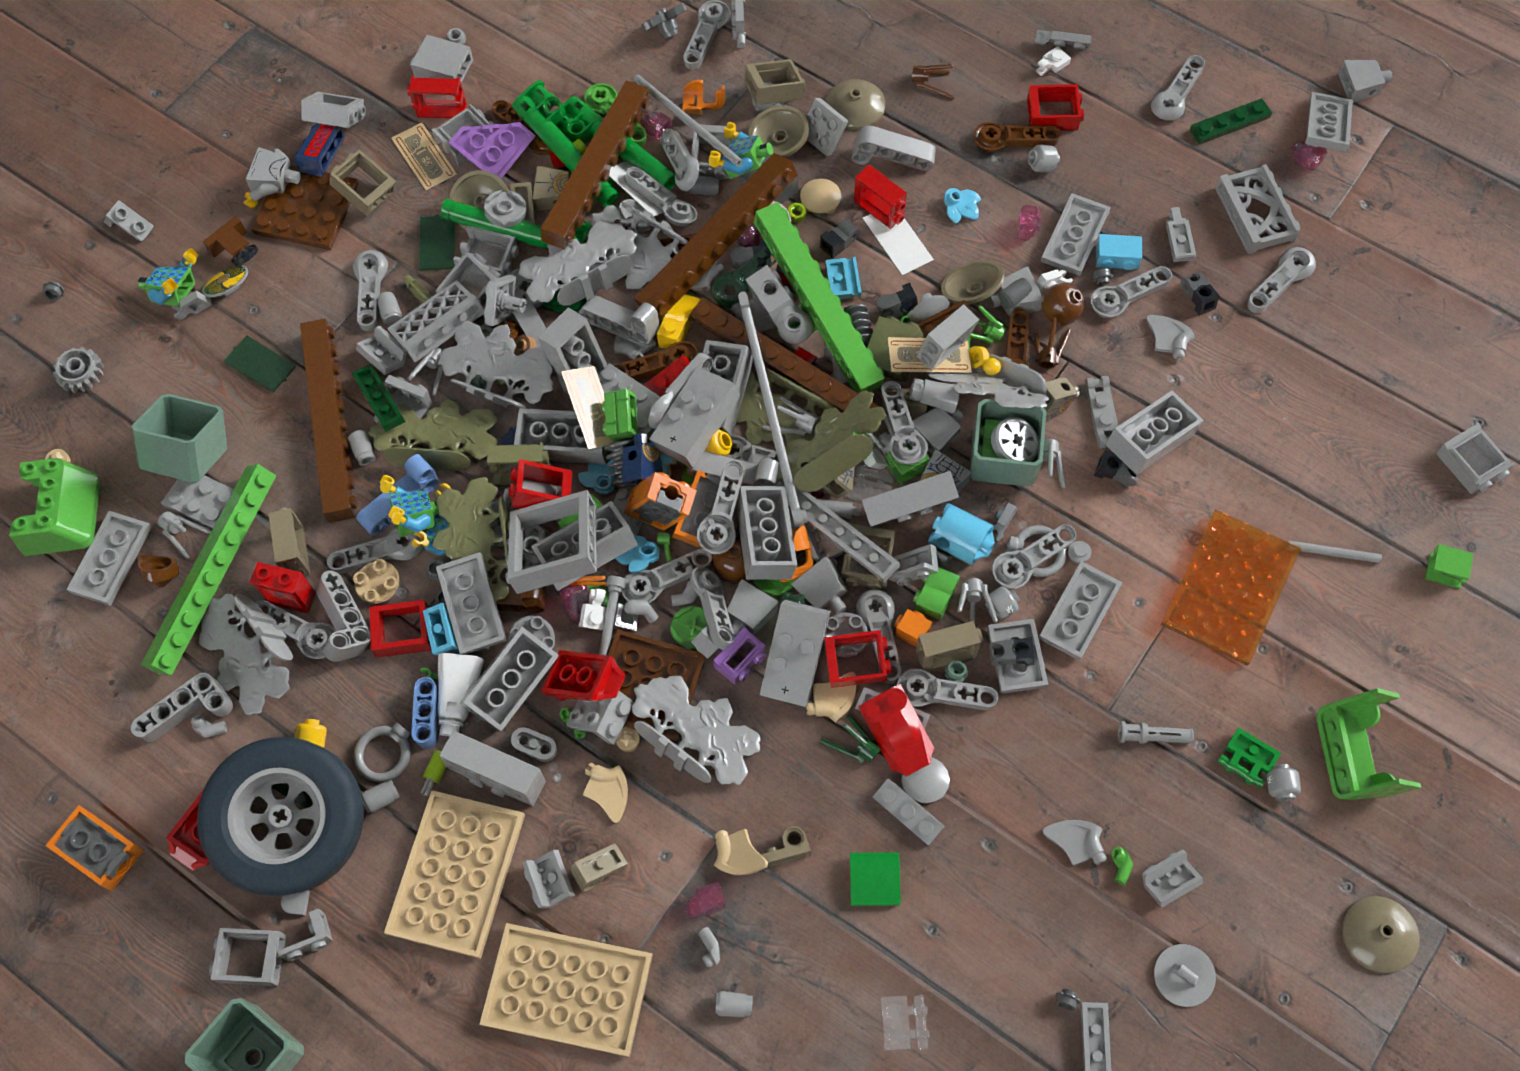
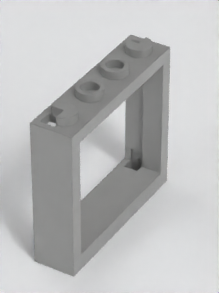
M588 490L510 512V522L507 523L509 538H507L509 552L506 555L508 572H506L505 577L507 583L512 585L517 594L597 572L596 505ZM579 513V554L522 570L523 529Z

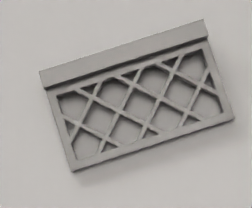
M456 280L391 325L387 330L406 350L412 360L417 362L455 335L457 327L462 325L463 322H473L482 316L484 309L474 294L471 295ZM456 289H459L457 295H450ZM454 301L453 306H446L447 302ZM436 303H441L440 307L433 308ZM430 314H437L436 318L428 319ZM419 315H423L422 319L415 320ZM413 326H419L418 331H411ZM402 327H406L404 332H397Z

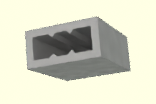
M426 35L424 41L420 43L415 57H412L410 67L415 78L455 79L460 77L462 83L473 62V56L469 46Z

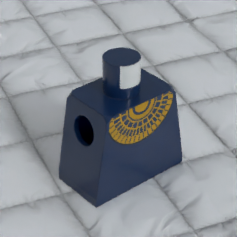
M646 434L634 435V445L623 449V483L637 486L653 473H663L660 451L657 448L648 446Z

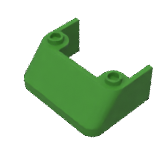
M1376 688L1324 705L1318 710L1316 715L1332 792L1337 798L1344 800L1383 798L1421 788L1420 783L1395 779L1389 773L1381 772L1376 774L1366 728L1373 727L1378 723L1380 719L1378 705L1399 699L1398 693Z

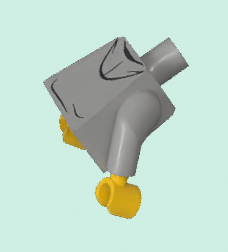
M258 147L246 177L252 192L245 193L247 200L243 203L249 208H254L260 198L274 193L285 192L288 182L295 184L300 182V172L293 171L289 158L280 149L276 148L269 151Z

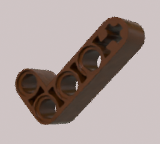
M505 582L509 587V593L505 599L496 601L498 611L540 613L545 609L547 587L544 586L517 594L512 585Z

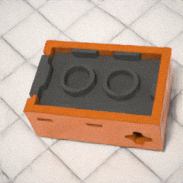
M697 470L690 487L697 490L690 513L687 517L677 522L672 538L702 548L697 539V530L701 522L712 511L720 478L710 474L705 475V472ZM728 482L727 488L722 490L725 492V497H729L730 494L734 495V493L730 492L731 482ZM715 530L714 533L710 532L714 536V540L722 537L719 535L718 530Z
M655 472L631 489L623 514L664 531L689 515L697 490L690 488V485L685 482H677L670 479L665 473Z
M80 805L76 807L45 845L100 886L110 891L115 889L145 851Z

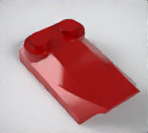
M559 650V656L553 663L541 690L546 696H552L559 701L566 699L587 701L612 699L617 697L624 681L625 673L616 664L614 658L609 655Z
M901 684L858 706L892 771L899 772L906 777L931 764L934 746Z
M202 792L166 837L169 843V854L192 871L199 867L208 866L210 863L201 846L197 827V813Z

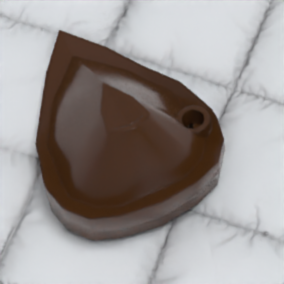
M139 555V574L144 581L154 583L158 587H164L170 579L179 575V567L174 558Z

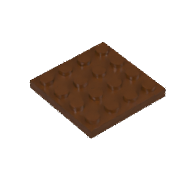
M291 165L293 171L299 172L298 166ZM325 172L323 177L300 173V182L298 184L288 182L285 192L274 193L265 197L251 230L256 235L331 250L351 202L330 185V173ZM351 177L344 178L342 181L356 192L359 185L358 180Z
M618 629L608 654L614 658L616 664L625 673V678L619 691L634 702L637 699L634 688L640 684L648 685L653 678L681 676L689 689L688 700L691 705L706 657L700 652ZM632 709L623 728L636 730L634 723L641 721L655 729L652 718L637 717L633 714ZM654 709L650 710V714L652 716H654L655 714ZM663 710L658 712V719L661 720L660 725H663L665 721V712ZM668 721L666 726L673 725V722ZM666 729L662 733L671 742L678 744L681 735L678 731Z

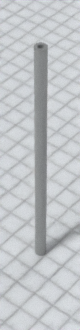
M640 75L634 77V81L638 85L649 88L648 93L733 164L737 167L742 165L743 160L644 78Z

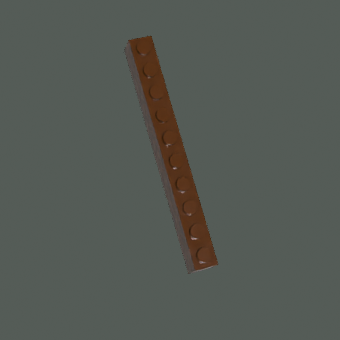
M627 80L625 81L541 226L542 242L563 250L566 249L568 243L573 242L577 227L580 228L582 226L584 215L591 210L594 197L599 196L603 181L606 182L608 180L611 167L616 166L619 153L624 151L628 137H632L636 123H640L642 112L649 107L651 100L648 97L649 88Z
M773 153L634 298L637 305L640 307L644 302L651 304L657 310L660 321L754 222L756 211L769 206L798 176L792 161Z
M702 297L690 313L694 321L725 342L746 345L751 351L745 323ZM756 331L765 367L821 397L833 408H837L840 413H843L850 400L858 395L857 392ZM872 402V404L869 406V408H875V407H877V405L874 404L873 402Z
M326 318L300 323L323 515L329 523L355 518L354 509H357L358 505L356 497L352 495L355 483L353 476H350L349 472L353 467L350 456H347L350 445L344 433L348 430L345 418H342L345 406L339 395L343 393L341 382L337 379V375H340L338 363L335 362L338 352L336 345L332 341V339H335V331L333 326H329Z

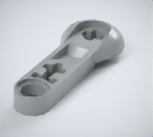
M711 0L702 4L699 8V23L683 56L686 68L695 70L701 66L717 30L725 26L729 21L731 11L726 3L719 0ZM693 56L697 57L698 60L692 63L688 61V58Z
M1190 56L1169 88L1158 93L1152 99L1151 110L1157 117L1164 120H1175L1183 115L1185 98L1201 75L1205 65V60L1201 56ZM1197 63L1200 68H1193L1190 64ZM1187 74H1189V75H1190V78L1187 79V80H1184V79L1186 78Z
M666 128L661 135V145L675 169L676 185L682 191H688L694 186L699 175L698 160L690 155L680 134L673 129Z
M637 167L627 169L625 182L660 208L670 223L686 227L696 221L698 213L691 204L677 199L675 194Z
M1301 247L1286 250L1280 257L1277 270L1250 295L1247 301L1248 309L1253 313H1262L1293 282L1312 275L1316 268V260L1313 254ZM1267 289H1275L1272 290L1268 295L1265 294ZM1260 299L1263 305L1256 306L1252 300Z
M375 250L363 251L355 258L353 263L354 274L359 282L357 322L364 331H372L378 326L379 306L377 298L380 295L381 280L388 269V261L385 256ZM368 300H372V301H370V303H369V308H370V310H368V309H367V306H366V303H368ZM366 317L373 318V321L370 324L362 323L363 319Z
M1160 266L1117 286L1100 287L1091 296V306L1101 317H1118L1130 303L1168 286L1172 278V272L1167 267ZM1163 274L1167 280H1159L1156 275ZM1105 299L1111 300L1112 304L1110 302L1106 303Z
M699 353L665 391L667 394L660 397L653 404L648 419L651 428L656 429L697 366L710 371L713 365L711 357L704 353Z
M895 381L885 382L881 388V398L892 430L890 452L893 458L901 464H917L926 456L928 451L927 442L914 429L901 386ZM887 389H895L897 394L889 396L885 391ZM894 403H896L897 409L900 411V413H896V411L893 410ZM905 445H909L910 447H912V450H908V448L905 447Z
M738 435L730 437L732 441L731 450L735 448L736 452L734 455L729 453L726 457L757 465L762 458L778 459L777 452L774 450L752 445L745 438ZM803 462L801 466H805L807 462Z
M730 460L725 464L712 511L701 522L697 530L699 545L710 554L727 552L735 542L732 516L744 475L743 464L737 460ZM729 466H736L740 473L738 476L732 477L728 474L727 468ZM728 482H737V484L733 483L730 492L734 493V495L730 494L729 497H725V492L722 490L727 488ZM715 530H718L722 539L719 537L718 540H714V536L710 532L714 533Z
M1063 524L1022 551L1000 554L995 559L992 567L996 582L1007 589H1017L1024 586L1029 581L1036 567L1066 549L1075 541L1077 536L1075 529L1068 524ZM1060 531H1067L1071 539L1069 541L1062 540L1059 535ZM1055 541L1056 544L1050 550L1043 549L1044 545H1049ZM1009 566L1016 569L1015 575H1013V572L1011 574L1008 573Z
M395 527L385 537L330 554L327 559V565L331 571L344 574L360 569L377 559H383L384 561L390 559L409 560L421 551L423 545L414 547L411 541L415 539L421 542V539L415 536L414 533L399 537ZM404 539L408 541V545L405 547L402 546V540ZM362 552L364 554L362 556L363 559L358 560L359 553ZM347 556H350V557H351V559H350V560L352 561L351 564H350V562H349ZM336 559H344V564L341 567H333V562Z
M700 548L655 569L629 573L625 577L626 581L622 595L627 602L630 600H646L650 604L655 601L663 590L689 579L694 570L692 565L694 568L705 567L710 569L712 566V554ZM704 555L709 561L701 565L696 562V558ZM681 565L682 568H685V572L678 571V566ZM637 584H641V586L645 585V586H644V591L639 592V589L636 591V589H637V586H636V585H637Z
M705 567L694 568L690 575V583L694 591L700 596L711 640L716 647L725 650L734 642L735 636L723 596L724 588L722 582L711 570Z
M871 589L864 592L858 598L856 613L862 618L869 631L881 630L882 637L887 638L888 650H890L888 656L890 666L896 669L897 675L893 678L887 677V681L884 682L894 684L901 676V665L891 628L895 612L894 602L886 592L879 589ZM872 604H877V607L881 606L878 612H873L874 609L870 610ZM872 642L878 670L880 673L876 642Z
M265 600L255 602L260 608L268 607L267 614H270L272 617L275 615L280 620L285 619L284 624H278L274 621L272 625L276 630L283 631L286 637L295 641L305 656L315 660L326 658L324 648L330 635L336 632L334 627L323 622H306ZM316 638H317V639H320V638L323 639V641H322L321 643H319V642L315 643V642H314V640H315Z
M909 669L905 671L897 682V685L901 684L913 707H922L935 702L990 710L993 709L998 701V694L991 687L937 679L922 669ZM914 683H919V687L922 686L923 689H920L919 692H914V688L911 689L910 686H913ZM961 690H965V694L970 696L963 700L959 693ZM976 691L978 692L975 698L976 702H973L974 697L972 696ZM989 693L993 697V702L991 704L983 703L980 698L981 694Z

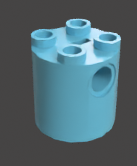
M947 503L942 512L943 517L938 516L933 524L932 529L936 531L932 532L928 544H932L936 548L973 566L979 558H987L994 547L993 525Z

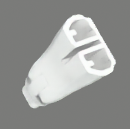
M451 653L438 654L437 712L439 717L438 724L441 725L439 735L450 737L453 730L459 733V729L463 727L462 722L466 720L469 710L462 706L460 702L479 679L484 662L482 658Z

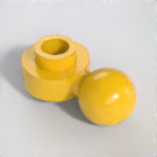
M973 346L969 349L972 368H983L984 372L990 376L999 373L1001 369L1000 362L995 358H989L986 348Z

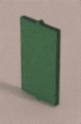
M438 214L431 217H420L419 270H435L438 272L442 269H453L455 222L442 219Z
M247 335L238 346L233 347L234 350L224 360L226 364L273 393L283 381H287V377L296 368L295 364Z

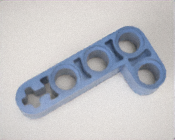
M419 454L410 457L404 465L407 474L393 484L394 487L399 486L407 492L426 491L429 494L437 487L439 479L435 470ZM390 491L378 496L363 508L356 517L357 521L371 536L378 535L393 523L388 516L391 510Z

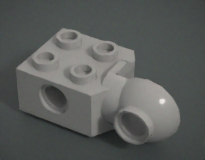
M768 265L745 279L752 296L773 326L778 328L779 335L785 342L800 344L811 336L813 331L811 317L802 311L793 300L791 291L787 286H783L781 278L775 269L771 271ZM793 322L800 323V326L798 328H790V325Z

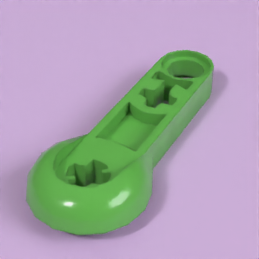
M599 83L590 86L586 90L584 100L597 113L606 116L618 94L612 86ZM636 123L633 135L641 134L643 138L634 140L631 137L630 139L642 147L647 142V135L645 129Z

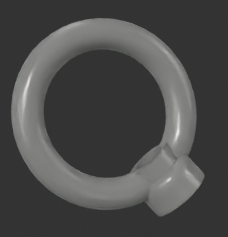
M1042 525L1027 527L1016 537L1009 536L1006 552L1022 551L1026 538L1035 534L1047 535L1053 529ZM1064 549L1059 552L1051 566L1046 568L1036 567L1031 576L1047 577L1057 573L1065 563L1067 550Z
M397 722L393 727L378 726L365 732L356 743L354 749V763L358 772L365 779L377 783L388 782L397 778L406 769L410 760V745L407 738L411 733ZM377 736H390L400 746L401 756L399 762L392 770L385 773L371 771L365 765L363 759L366 745Z

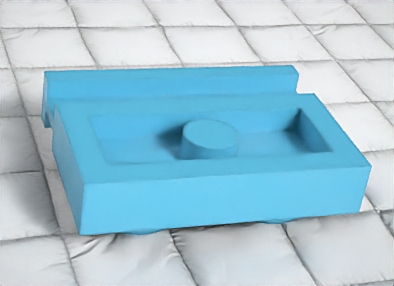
M856 257L847 260L846 258L825 260L827 279L833 294L837 295L839 299L852 298V296L861 297L862 292Z

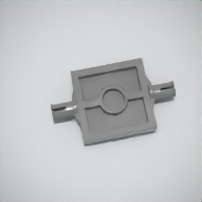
M731 0L732 11H736L732 12V26H736L732 27L733 40H737V48H745V0Z

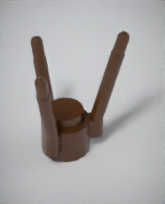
M952 64L918 65L913 67L912 82H916V87L925 88L950 99L955 98L947 92L924 83L929 81L930 74H950L949 70L939 69L953 68Z
M1056 317L1052 319L1048 346L1043 347L1041 351L1038 333H1034L1035 361L1039 362L1038 365L1046 369H1052L1059 365L1061 354L1071 333V329H1067L1056 352V349L1053 348Z

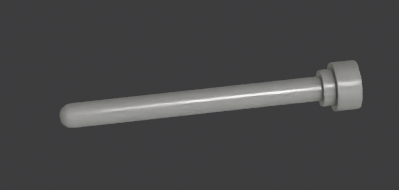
M607 577L606 586L610 593L599 651L600 655H608L618 595L625 587L626 579L622 577Z

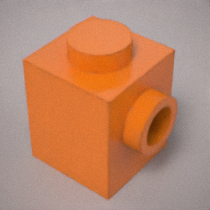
M907 609L904 616L900 614L894 624V627H896L895 636L916 647L919 635L929 633L932 622L926 619L922 613L918 611L912 612Z

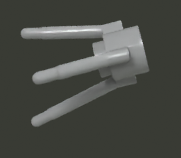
M438 347L425 355L423 360L407 377V380L410 381L424 365L431 369L439 367L432 396L436 395L443 372L442 365L438 363L443 350Z
M780 397L782 402L800 413L797 414L787 408L777 406L778 410L796 418L795 426L799 427L798 429L780 427L781 432L799 434L804 437L806 433L812 434L818 418L786 398ZM762 426L763 430L771 431L770 426Z
M886 415L884 422L890 432L889 435L884 432L877 438L873 433H864L885 455L890 451L892 437L891 426Z
M1045 439L1043 460L1048 462V476L1051 477L1053 475V461L1056 460L1061 488L1064 489L1065 479L1059 442L1054 439Z
M167 511L159 517L158 526L164 529L162 534L168 537L184 558L188 560L190 558L172 534L180 531L186 532L183 524L208 534L212 530Z
M977 578L968 579L965 583H962V592L957 611H962L965 598H967L970 602V622L974 621L975 624V602H979L984 596L993 622L997 623L998 620L988 594L987 584H983Z

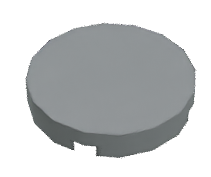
M496 191L485 200V217L496 226L513 227L525 218V200L514 191Z

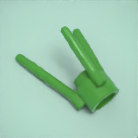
M978 306V309L991 323H984L979 320L977 324L983 327L982 333L984 336L971 333L970 338L985 341L990 345L992 342H999L1005 331L1002 327L1003 324L997 321L982 306Z

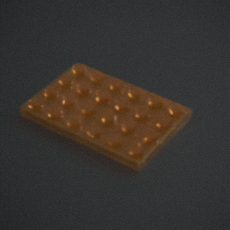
M1215 509L1160 625L1248 666L1301 548Z

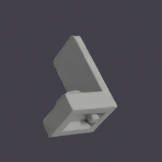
M119 200L106 214L104 223L109 227L115 223L140 242H143L154 228L151 223Z
M316 909L309 912L311 920L308 921V926L311 934L315 936L277 951L280 958L294 961L303 956L302 953L309 950L313 952L324 949L327 943L333 941L326 915L323 911Z

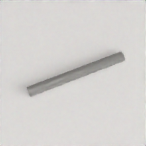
M1288 540L1286 547L1289 550L1381 563L1382 560L1381 554Z

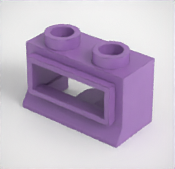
M744 627L735 636L734 642L727 649L722 650L713 660L714 668L734 685L739 681L743 682L749 676L750 669L754 664H760L766 657V645ZM746 642H749L755 648L733 670L726 663Z

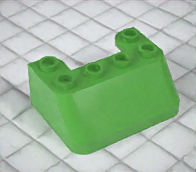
M59 458L21 462L19 475L22 480L31 482L34 487L39 486L35 515L21 516L15 519L10 527L9 537L24 556L84 549L90 546L94 540L100 491V480L97 475L90 470Z

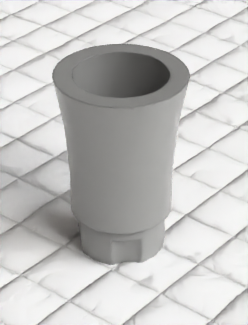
M914 378L909 399L954 414L960 394L953 388L957 384Z

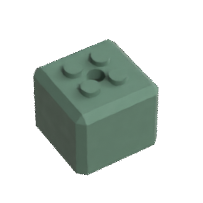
M172 394L161 395L132 425L137 463L139 468L144 471L197 483L227 450L224 416L220 406Z
M984 399L979 402L973 424L969 471H971L970 477L974 481L1025 487L1035 484L1043 462L1046 410L1038 407L1029 409L1003 408L995 400ZM1009 417H1017L1028 422L1038 436L1037 456L1031 462L981 457L977 452L978 444L981 445L982 438H979V427L984 425L985 418L1004 420ZM1016 439L1012 440L1014 444H1018Z
M238 998L232 999L185 1053V1064L193 1071H291L304 1056V1046L259 1006ZM254 1050H258L260 1052L259 1062L255 1065H250L248 1062L249 1054Z

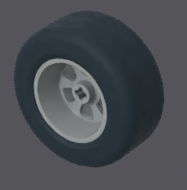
M272 737L258 740L243 746L228 756L207 781L200 798L197 813L200 843L214 869L232 885L247 892L264 896H284L301 893L315 888L333 877L352 856L360 839L364 820L361 791L355 777L346 764L335 754L317 744L291 737ZM287 783L289 785L288 795L285 799H276L272 792L274 784ZM305 791L312 799L313 805L300 810L296 806L295 800L301 792ZM257 796L262 797L268 803V807L263 814H254L250 811V807ZM286 810L284 814L288 816L287 820L279 822L280 818L277 816V813ZM302 818L314 821V826L308 836H303L296 829L299 820ZM259 823H265L269 828V833L262 841H258L251 831L252 826ZM288 833L293 843L292 847L276 849L275 842L278 834Z

